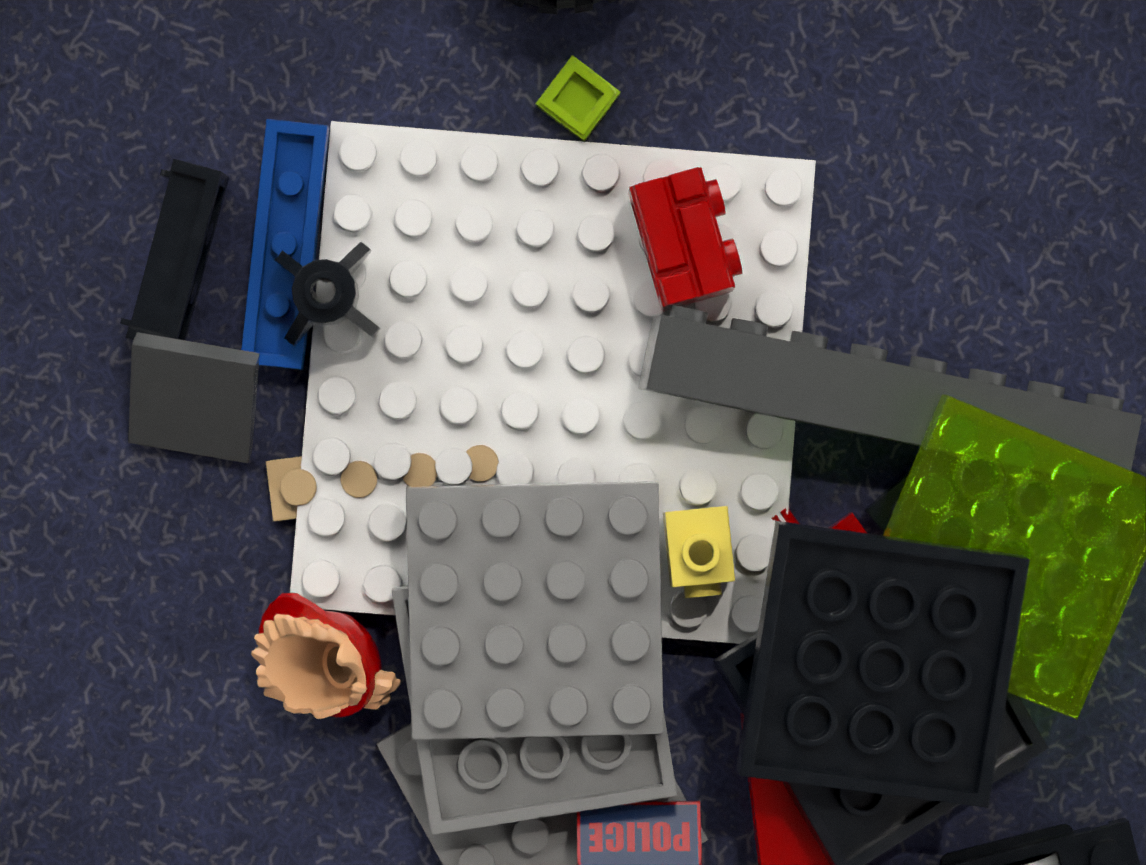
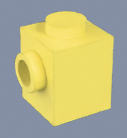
M728 506L663 512L670 587L684 586L685 598L722 595L721 583L735 581Z

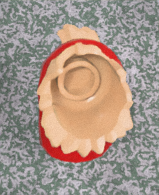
M282 593L268 606L263 614L259 634H256L254 637L258 647L251 652L252 657L261 664L256 669V675L258 676L257 684L258 687L264 688V696L282 701L286 711L293 714L311 713L316 719H323L329 716L346 717L359 712L363 708L377 710L380 706L389 703L391 700L390 693L396 691L401 685V680L396 678L394 672L382 670L380 655L373 637L352 616L340 612L324 611L315 603L297 593Z

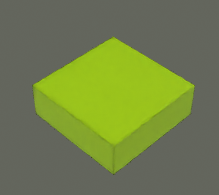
M572 55L535 104L540 110L581 141L585 142L621 95V92Z

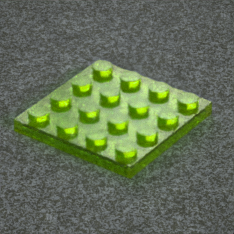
M942 394L883 536L1018 554L1029 558L1030 562L1008 692L1078 719L1146 559V477L951 396Z

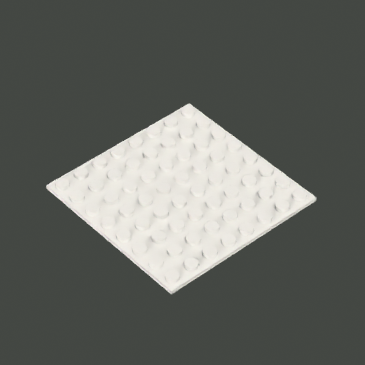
M331 121L319 260L328 259L340 262L360 242L372 250L353 274L359 290V300L356 309L381 329L373 338L350 319L334 325L325 326L315 322L313 324L301 469L313 475L316 480L317 490L310 502L297 506L290 593H297L324 610L395 615L391 590L395 587L408 585L406 487L409 486L402 477L410 470L411 455L424 453L431 456L436 462L435 469L438 476L431 486L658 481L662 637L741 644L756 635L759 628L775 520L771 518L777 515L781 522H786L780 513L785 508L788 515L795 421L638 389L652 317L661 314L669 316L671 310L661 311L628 192L629 187L635 184L667 177L671 174L696 167H702L705 181L716 179L726 211V215L716 217L722 241L734 239L743 274L733 277L735 283L733 292L682 307L707 312L706 324L730 329L732 318L748 320L768 325L767 337L790 341L792 331L802 332L816 160ZM319 280L316 287V301L319 303L331 301L336 293L334 283L332 281L324 283ZM476 445L490 447L494 450L499 460L496 474L491 479L483 482L474 481L469 478L472 472V461L466 451ZM364 461L375 469L377 485L371 494L358 498L344 491L341 485V473L351 462ZM728 506L735 581L721 583L722 595L685 598L684 586L670 587L663 512Z

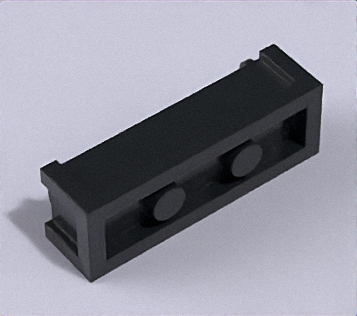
M173 159L170 171L161 169L160 176L169 179L132 320L121 318L120 324L129 326L126 334L127 339L134 340L136 333L139 332L186 340L229 177L223 172Z

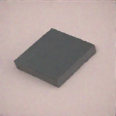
M137 332L132 343L128 443L248 463L253 449L260 353Z

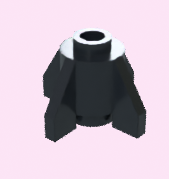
M360 242L340 262L322 259L314 260L305 266L300 265L283 250L275 261L295 276L292 285L293 302L299 311L284 337L285 340L296 347L314 322L326 326L339 324L346 319H350L374 338L381 328L356 309L359 300L358 284L353 277L355 271L371 253L372 250ZM319 280L324 283L332 281L335 285V296L327 303L317 302V294L312 290L315 283Z

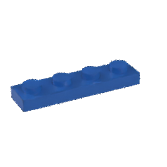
M266 119L241 348L244 351L260 353L259 365L304 370L308 332L296 347L284 339L299 313L292 296V285L295 276L275 261V259L283 250L302 266L316 260L330 132L328 125Z

